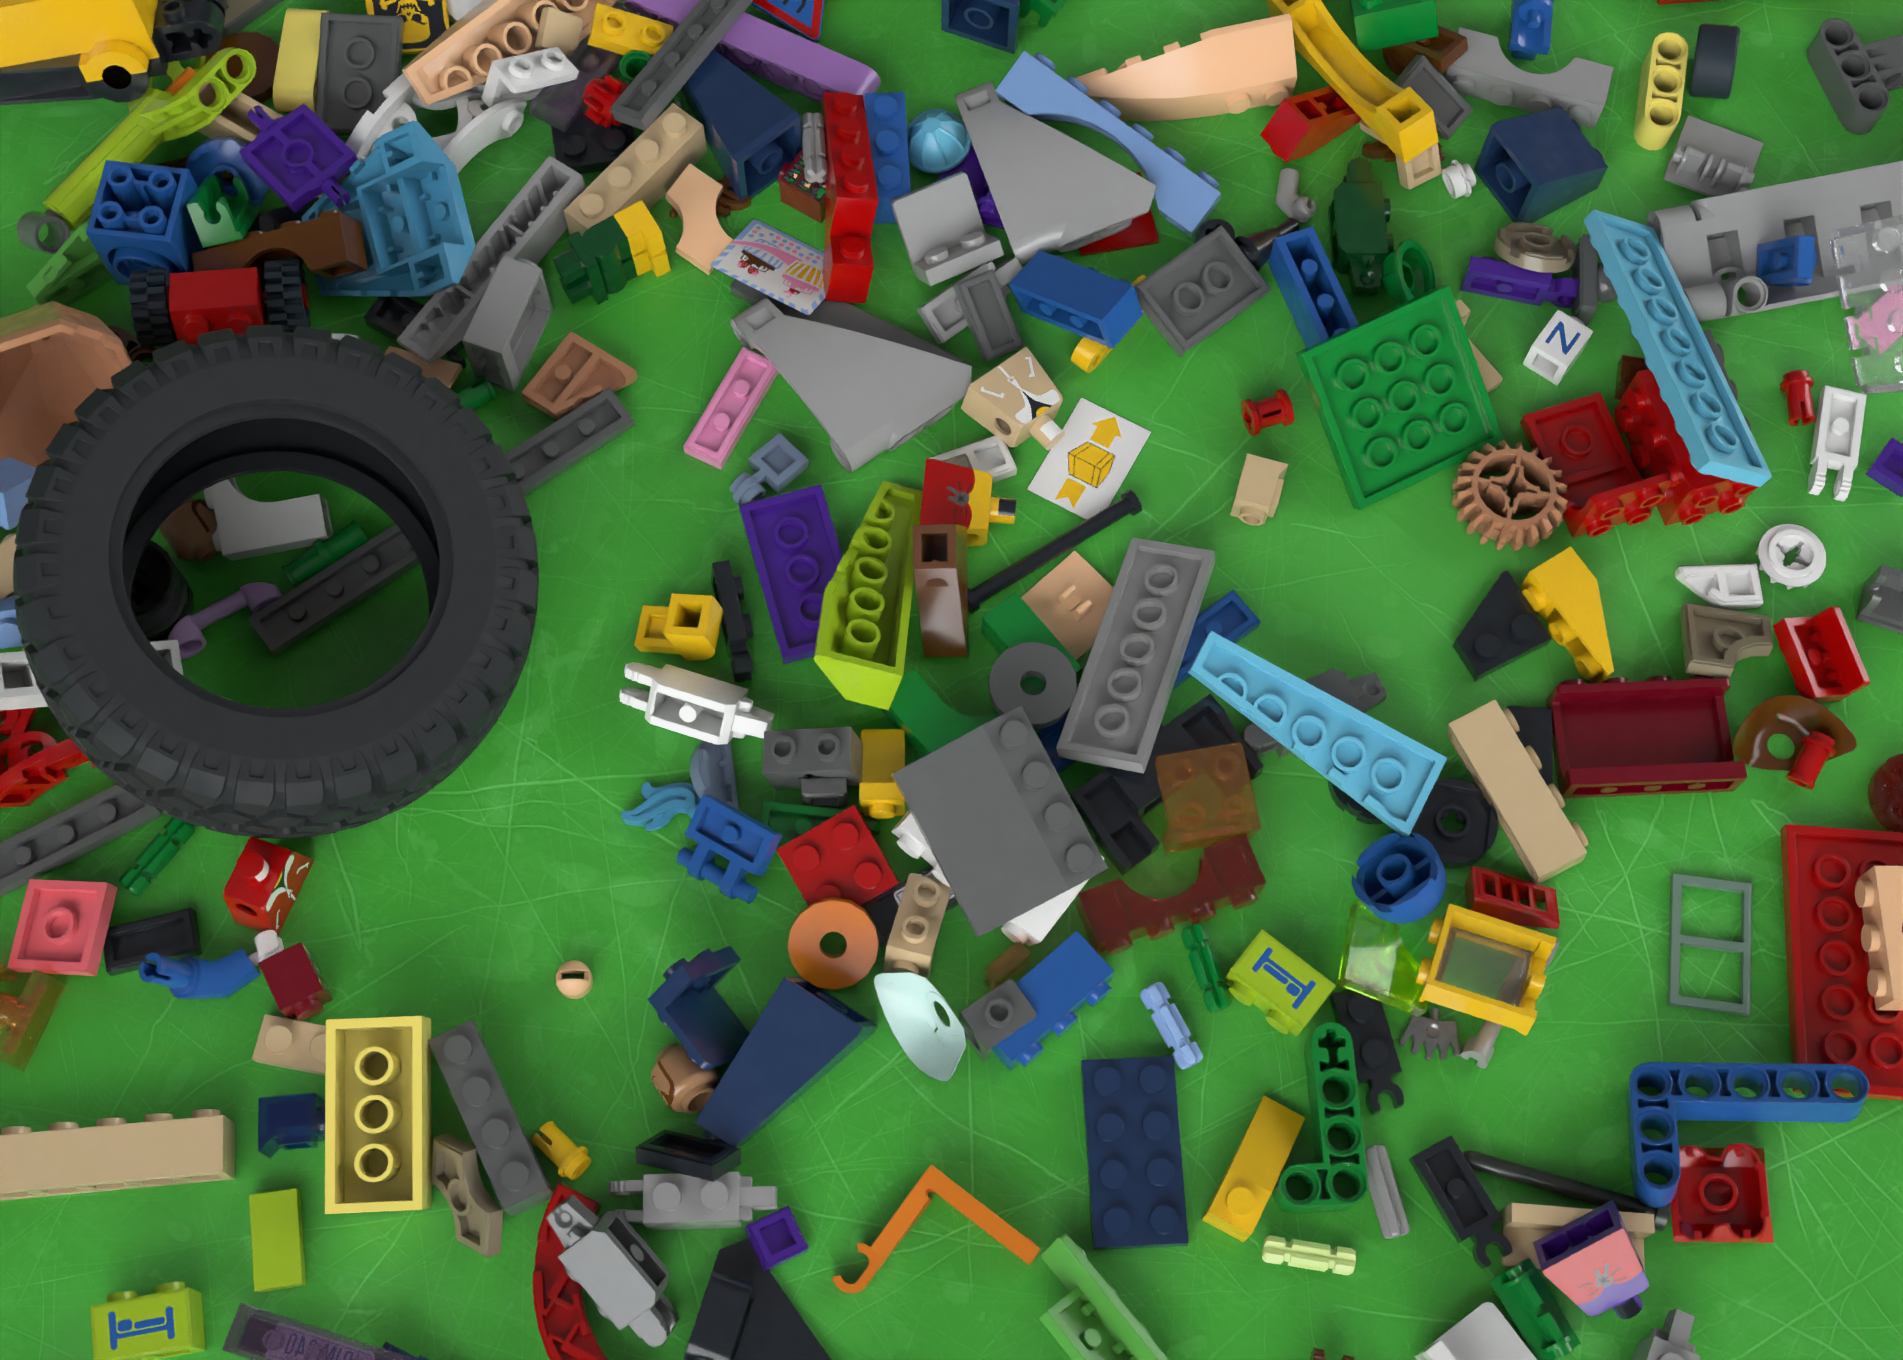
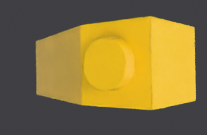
M1266 1096L1262 1097L1202 1218L1203 1221L1243 1243L1251 1236L1305 1120L1304 1116Z

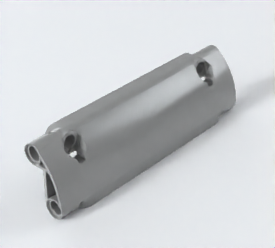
M1903 161L1691 201L1690 205L1651 211L1647 216L1646 226L1654 228L1699 323L1903 284ZM1797 235L1815 236L1814 248L1817 252V263L1813 270L1812 285L1800 287L1766 286L1762 279L1756 277L1757 244ZM1727 273L1729 279L1722 281L1721 274ZM1740 286L1746 293L1744 305H1741L1737 298Z

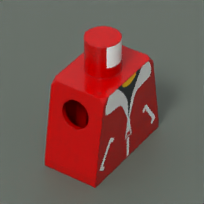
M251 836L242 854L237 859L236 866L223 891L224 900L234 922L259 932L274 930L278 937L314 860Z

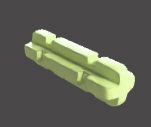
M1269 1235L1263 1241L1262 1260L1279 1265L1285 1261L1288 1262V1266L1323 1272L1329 1268L1332 1269V1273L1350 1275L1355 1269L1356 1252L1352 1248L1337 1246L1335 1249H1330L1328 1244L1297 1239L1286 1242L1284 1237Z

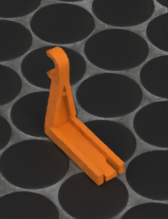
M930 1165L872 1246L857 1243L858 1253H864L869 1259V1265L858 1281L848 1284L841 1275L832 1276V1279L837 1288L843 1292L855 1294L863 1291L932 1200L928 1197L930 1192H935L1029 1266L1041 1249L1028 1236L1027 1238L941 1171Z

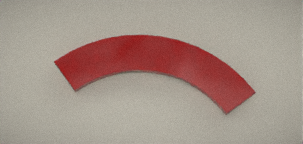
M558 1182L545 1210L537 1237L538 1244L532 1283L538 1329L550 1360H608L593 1334L586 1312L583 1287L568 1276L564 1264L559 1260L558 1256L565 1247L546 1219L557 1205L571 1195H574L596 1216L601 1209V1205L599 1202Z

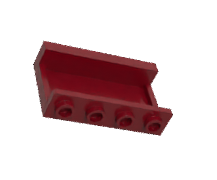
M1659 675L1640 682H1628V679L1624 677L1609 678L1601 683L1585 684V681L1582 679H1569L1560 682L1547 697L1546 705L1547 708H1552V746L1558 789L1562 798L1734 791L1747 779L1745 761H1734L1724 702V694L1730 688L1729 678L1694 675L1687 680H1671L1670 676Z

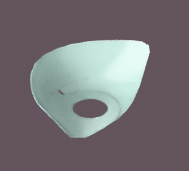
M912 972L880 973L875 975L874 985L884 1015L904 1052L928 1076L939 1081H948L958 1065L966 1047L964 1028L946 1000L927 978ZM934 1001L940 1003L947 1012L950 1026L945 1025L937 1015Z

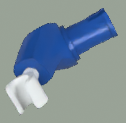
M266 930L255 937L254 941L257 952L248 955L241 948L228 956L212 962L191 956L174 960L161 956L158 953H149L145 958L148 961L157 963V965L142 961L139 975L144 982L169 987L173 996L177 998H228L261 975L257 969L258 963L283 951L284 946L282 939L277 937L276 931Z

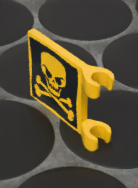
M365 0L367 15L402 17L404 20L402 55L420 54L450 28L446 0Z

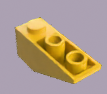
M1570 546L1529 571L1520 589L1535 612L1538 611L1548 624L1549 633L1554 641L1564 646L1574 658L1576 669L1580 675L1587 680H1591L1592 683H1601L1610 677L1614 672L1598 583L1591 571Z

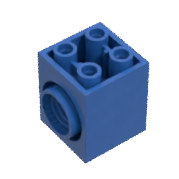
M106 160L86 234L117 284L129 285V276L131 271L167 268L170 273L194 272L191 253L205 250L207 247H202L186 206L198 189L189 169Z

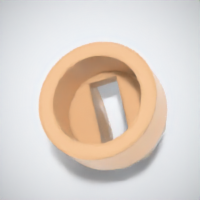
M571 960L563 963L558 968L555 982L562 995L570 999H579L590 992L593 986V975L585 963ZM584 973V980L562 979L564 974Z

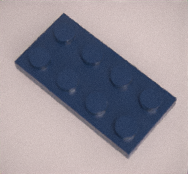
M1174 1056L1082 1060L1081 1079L1093 1250L1187 1246L1189 1243Z

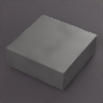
M846 778L801 779L803 805L824 808H845V806H848Z

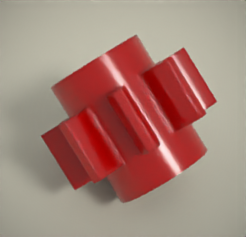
M608 74L604 80L602 78L592 80L583 92V102L589 106L584 115L597 125L602 124L606 128H609L611 123L620 125L622 122L614 119L610 108L626 90L628 85L618 78H612Z

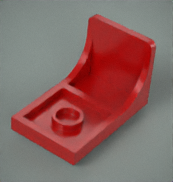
M1649 369L1638 371L1616 406L1614 419L1618 430L1625 434L1631 447V459L1635 467L1641 470L1644 479L1664 473H1669L1671 477V485L1664 493V498L1656 505L1664 525L1667 526L1681 522L1684 526L1691 525L1705 518L1707 514L1720 511L1722 515H1726L1744 507L1745 500L1759 487L1698 472L1690 462V454L1683 438L1674 427L1675 421L1668 405L1660 396V388L1653 373Z
M1600 392L1525 414L1520 421L1531 449L1538 446L1539 452L1537 457L1543 460L1552 456V464L1549 466V469L1562 470V477L1555 481L1568 485L1567 493L1559 495L1568 500L1567 508L1561 514L1572 538L1588 534L1589 537H1597L1611 530L1614 525L1627 522V525L1631 526L1647 520L1651 517V512L1657 503L1664 498V493L1672 483L1669 473L1647 479L1641 477Z

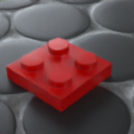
M856 804L776 849L809 906L814 902L830 897L851 900L860 906L900 883Z

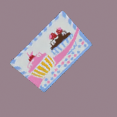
M753 219L710 265L712 268L805 315H811L825 299L822 274L824 253L757 219Z

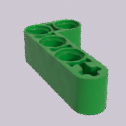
M1327 1022L1314 1030L1308 1038L1304 1049L1316 1163L1289 1166L1280 1174L1272 1192L1275 1203L1287 1213L1299 1214L1349 1210L1363 1199L1368 1191V1174L1353 1041L1350 1033L1344 1026L1339 1023ZM1324 1039H1328L1329 1046L1337 1047V1050L1330 1058L1331 1069L1323 1071L1329 1064V1053L1327 1048H1319V1045ZM1333 1083L1339 1086L1344 1095L1343 1102L1337 1104L1328 1101L1322 1091L1323 1084ZM1338 1129L1344 1132L1349 1141L1348 1149L1337 1150L1332 1147L1327 1138L1328 1130ZM1334 1176H1345L1352 1182L1354 1187L1352 1197L1344 1198L1334 1191L1332 1185ZM1298 1178L1304 1182L1308 1191L1305 1200H1295L1289 1196L1285 1187L1287 1179Z

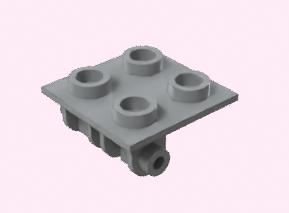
M1688 115L1663 180L1709 197L1746 191L1754 179L1755 173L1753 171L1764 143Z

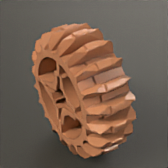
M1505 439L1498 443L1496 449L1487 443L1481 448L1480 453L1476 451L1470 453L1466 462L1459 466L1456 472L1458 478L1454 479L1451 487L1452 492L1456 493L1451 500V507L1459 508L1456 515L1457 522L1469 521L1466 528L1467 535L1473 534L1476 531L1481 534L1480 544H1486L1489 539L1494 540L1497 551L1503 549L1505 544L1509 543L1514 553L1521 549L1523 543L1531 549L1537 545L1540 539L1543 541L1548 539L1553 533V529L1558 528L1563 520L1561 513H1564L1568 502V500L1559 495L1567 493L1568 485L1555 481L1562 477V470L1549 469V466L1552 464V456L1541 460L1537 457L1539 452L1538 446L1531 449L1530 452L1524 451L1521 440L1511 449ZM1492 473H1506V475L1502 477L1490 476L1489 479L1483 478L1484 476ZM1508 485L1510 486V487H1509V493H1508V494L1512 496L1511 501H1513V502L1511 503L1510 507H1509L1510 497H1508V496L1506 495V493L1508 492V490L1506 491ZM1529 512L1537 514L1528 519L1512 520L1513 516L1517 514L1528 515Z

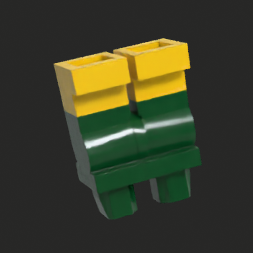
M642 200L593 225L584 232L583 236L578 231L568 236L571 249L552 258L561 277L559 279L561 286L572 304L592 295L599 305L608 300L607 294L619 292L625 287L627 281L650 270L653 271L656 278L671 271L662 231Z

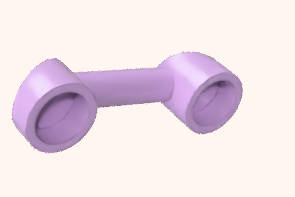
M265 582L245 584L239 588V591L192 616L187 615L180 619L170 632L168 640H178L181 659L192 657L206 646V640L201 630L246 606L250 608L252 614L256 613L283 596L280 589L276 585Z

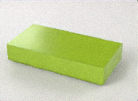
M292 1188L249 1195L254 1291L260 1293L305 1286L306 1273L300 1190Z

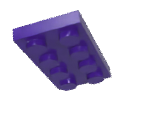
M821 484L739 505L740 515L784 665L814 657L823 593L843 557Z

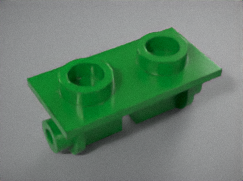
M1530 1258L1525 1259L1488 1281L1527 1347L1537 1360L1559 1359L1572 1352L1574 1347L1581 1344Z

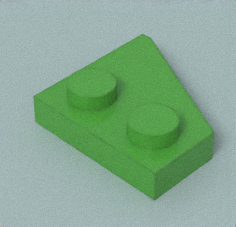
M86 222L74 231L26 286L37 304L42 305L54 301L70 306L113 279L112 274L86 234L88 227Z

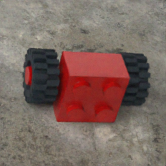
M301 259L265 261V291L262 290L257 267L170 273L167 268L131 271L129 276V290L131 293L129 300L132 305L131 316L134 319L133 326L139 345L141 347L170 345L182 339L187 345H198L199 334L232 328L234 334L245 335L247 327L252 325H281L283 332L291 333L294 332L297 326L311 327L307 282L305 281V271Z

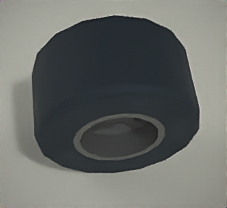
M1701 24L1699 26L1689 90L1690 96L1728 99L1730 97L1740 36V28L1738 26Z

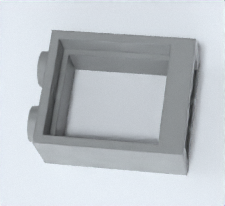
M502 256L462 339L475 378L477 379L478 376L484 375L491 385L514 393L553 312L542 269L529 260H514Z

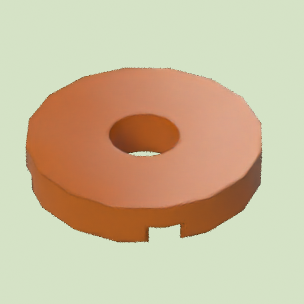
M830 897L814 902L799 912L791 925L787 947L791 964L804 980L819 988L837 990L853 986L867 976L876 962L879 938L875 924L864 908L851 900ZM829 932H838L846 939V948L839 954H828L820 945L822 937Z

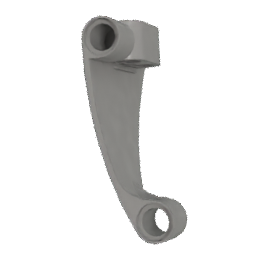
M991 81L954 95L1012 250L1020 264L1030 261L1039 250L1046 253H1051L1057 249L1060 252H1068L1114 235L1129 227L1132 223L1131 219L1149 212L1157 188L1155 184L1062 132L1000 102Z
M763 298L730 320L731 327L741 344L749 350L756 348L762 352L805 403L831 437V449L839 463L849 473H852L886 449L892 451L936 423L953 408L955 403L965 397L967 389L971 384L972 366L863 333L786 316L767 298Z

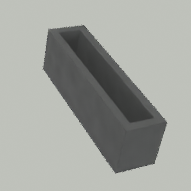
M469 1020L428 1040L503 1210L513 1218L550 1199L553 1194L552 1187L481 1031L472 1020Z

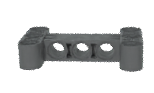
M1833 18L1822 24L1807 49L1808 62L1842 126L1847 131L1857 135L1870 132L1889 105L1890 97L1888 92L1903 88V34L1862 45L1850 23L1843 19Z

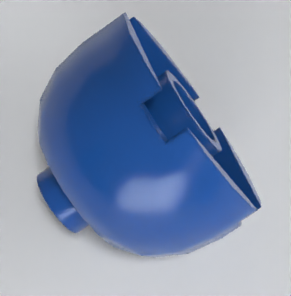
M1398 832L1387 834L1372 842L1360 854L1356 862L1360 868L1356 874V879L1352 875V886L1355 894L1368 910L1383 921L1397 924L1417 922L1427 917L1439 905L1445 893L1446 871L1431 842L1420 834L1412 833L1414 837H1401Z

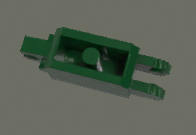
M1359 156L1358 158L1351 159L1347 167L1348 173L1344 176L1343 182L1334 190L1332 204L1328 209L1332 267L1340 274H1348L1353 295H1377L1381 284L1382 263L1394 251L1393 234H1387L1386 223H1389L1391 204L1389 198H1384L1383 183L1374 182L1371 162Z

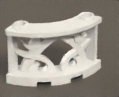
M403 73L383 91V95L387 99L374 114L368 110L350 135L346 145L357 155L358 160L363 161L375 149L373 143L381 135L400 127L401 124L417 121L415 111L420 107L430 110H445L457 107L458 125L456 132L433 137L432 139L456 166L457 173H459L486 146L497 140L511 137L521 127L524 120L523 112L527 102L521 98H513L489 108L481 99L486 84L481 83L430 105H424Z

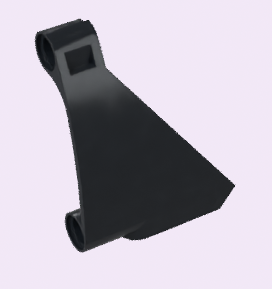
M748 1239L718 1251L684 1360H831L769 1270L764 1272Z

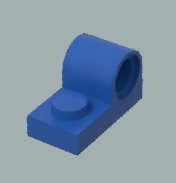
M1797 235L1757 244L1756 277L1762 279L1766 286L1800 287L1812 285L1813 270L1817 263V252L1814 248L1815 236Z

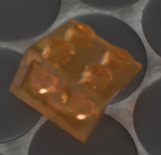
M1237 742L1166 754L1155 759L1156 772L1169 827L1161 837L1165 854L1249 840L1261 829L1241 743Z

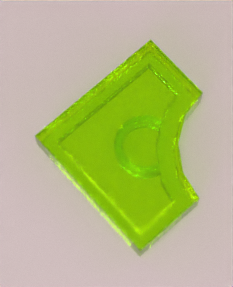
M1357 901L1350 908L1337 985L1420 1017L1427 1011L1428 1005L1426 1000L1424 1002L1419 1001L1423 985L1415 983L1420 964L1405 949L1399 934L1398 924L1379 919L1360 901Z

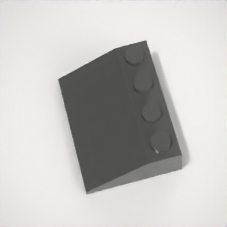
M1022 705L891 774L976 937L982 936L1108 869Z

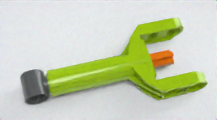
M229 47L218 51L206 64V56L196 57L194 65L186 69L180 65L179 61L169 62L167 75H164L168 80L169 87L165 91L152 89V81L155 77H150L147 91L139 99L126 102L130 113L46 197L43 201L46 211L44 213L36 211L27 212L20 218L16 231L21 243L38 251L55 254L70 237V230L75 231L91 216L106 160L142 164L162 142L187 136L209 125L254 78L256 62L252 54L244 49ZM233 55L239 56L243 64L242 72L236 78L229 76L226 69L227 61ZM205 83H210L216 93L215 100L209 106H204L199 100L198 95L201 86ZM46 223L48 235L45 240L40 242L38 236L39 229Z

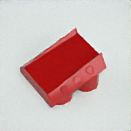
M1746 1143L1730 1144L1726 1148H1700L1697 1145L1681 1146L1679 1148L1680 1179L1676 1195L1671 1202L1674 1242L1774 1243L1764 1148H1753Z

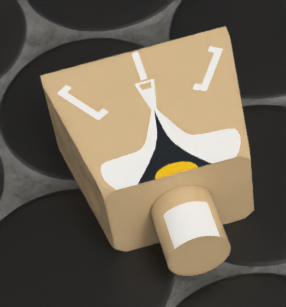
M1027 347L971 383L967 389L961 409L992 434L1001 438L1009 447H1017L1033 436L1046 450H1050L1065 434L1053 421L1063 401L1062 394Z

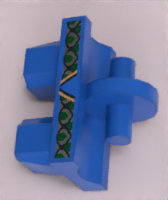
M1512 0L1508 50H1512L1511 56L1513 58L1532 61L1537 54H1548L1551 43L1554 0Z

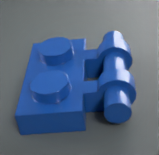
M703 794L685 832V835L697 841L698 845L695 852L687 847H683L679 851L676 861L688 868V874L700 881L707 879L719 886L720 893L730 899L738 897L750 904L756 898L758 888L746 882V874L748 871L754 875L765 874L782 838V834L713 795ZM716 853L730 860L727 870L715 864L714 856Z

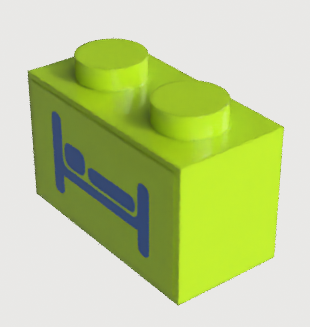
M1263 929L1230 969L1224 980L1230 986L1229 992L1238 1001L1247 1006H1251L1253 1003L1267 1014L1265 1019L1273 1028L1286 1035L1290 1032L1296 1037L1302 1032L1336 986Z
M185 1282L160 1284L155 1286V1294L137 1297L136 1291L109 1294L106 1296L107 1303L90 1306L94 1360H160L206 1351L202 1293L189 1287L185 1288Z

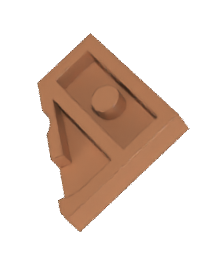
M570 331L521 394L525 402L558 421L609 387L614 393L634 383L637 380V373L635 369Z

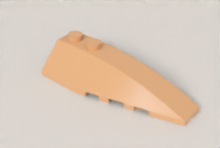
M483 0L425 48L402 71L424 105H430L486 82L492 61L542 50L535 47L542 8L551 7L584 19L580 36L581 41L589 35L596 3L620 10L623 7L619 0Z
M1284 14L1212 29L1200 33L1201 41L1182 48H1180L1179 42L1163 46L1165 54L1145 61L1138 55L1125 60V63L1111 73H1108L1105 68H1101L1075 77V79L1089 89L1086 95L1099 104L1103 99L1121 112L1118 118L1121 121L1182 120L1216 116L1225 113L1239 114L1249 108L1264 105L1277 106L1281 104L1283 99L1293 96L1297 81L1292 19L1290 14Z

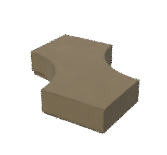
M449 1133L435 1136L431 1182L441 1190L451 1208L455 1222L456 1239L487 1258L500 1254L503 1209L492 1200L483 1185L477 1164V1149Z

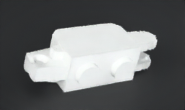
M632 662L625 666V677L651 688L650 692L628 686L621 688L620 702L646 711L644 718L652 725L716 745L728 744L733 737L744 739L746 735L764 739V731H771L775 714L753 706V700L747 698L749 689L666 664L662 669L638 662Z

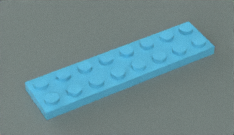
M1593 209L1583 220L1590 234V242L1597 250L1604 265L1603 271L1611 280L1616 291L1618 304L1627 315L1632 326L1631 332L1638 340L1646 357L1645 363L1658 383L1660 396L1668 405L1675 421L1674 427L1683 438L1689 451L1691 464L1698 472L1705 475L1709 474L1734 482L1761 487L1772 475L1654 228Z

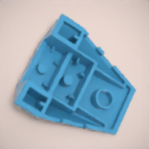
M417 121L408 122L381 135L373 143L375 149L363 161L357 160L349 168L351 174L340 184L351 195L348 204H345L342 200L344 207L338 208L324 193L302 216V221L305 222L318 218V214L323 211L339 210L361 223L368 270L334 280H329L316 274L321 296L428 297L459 284L476 247L456 166Z

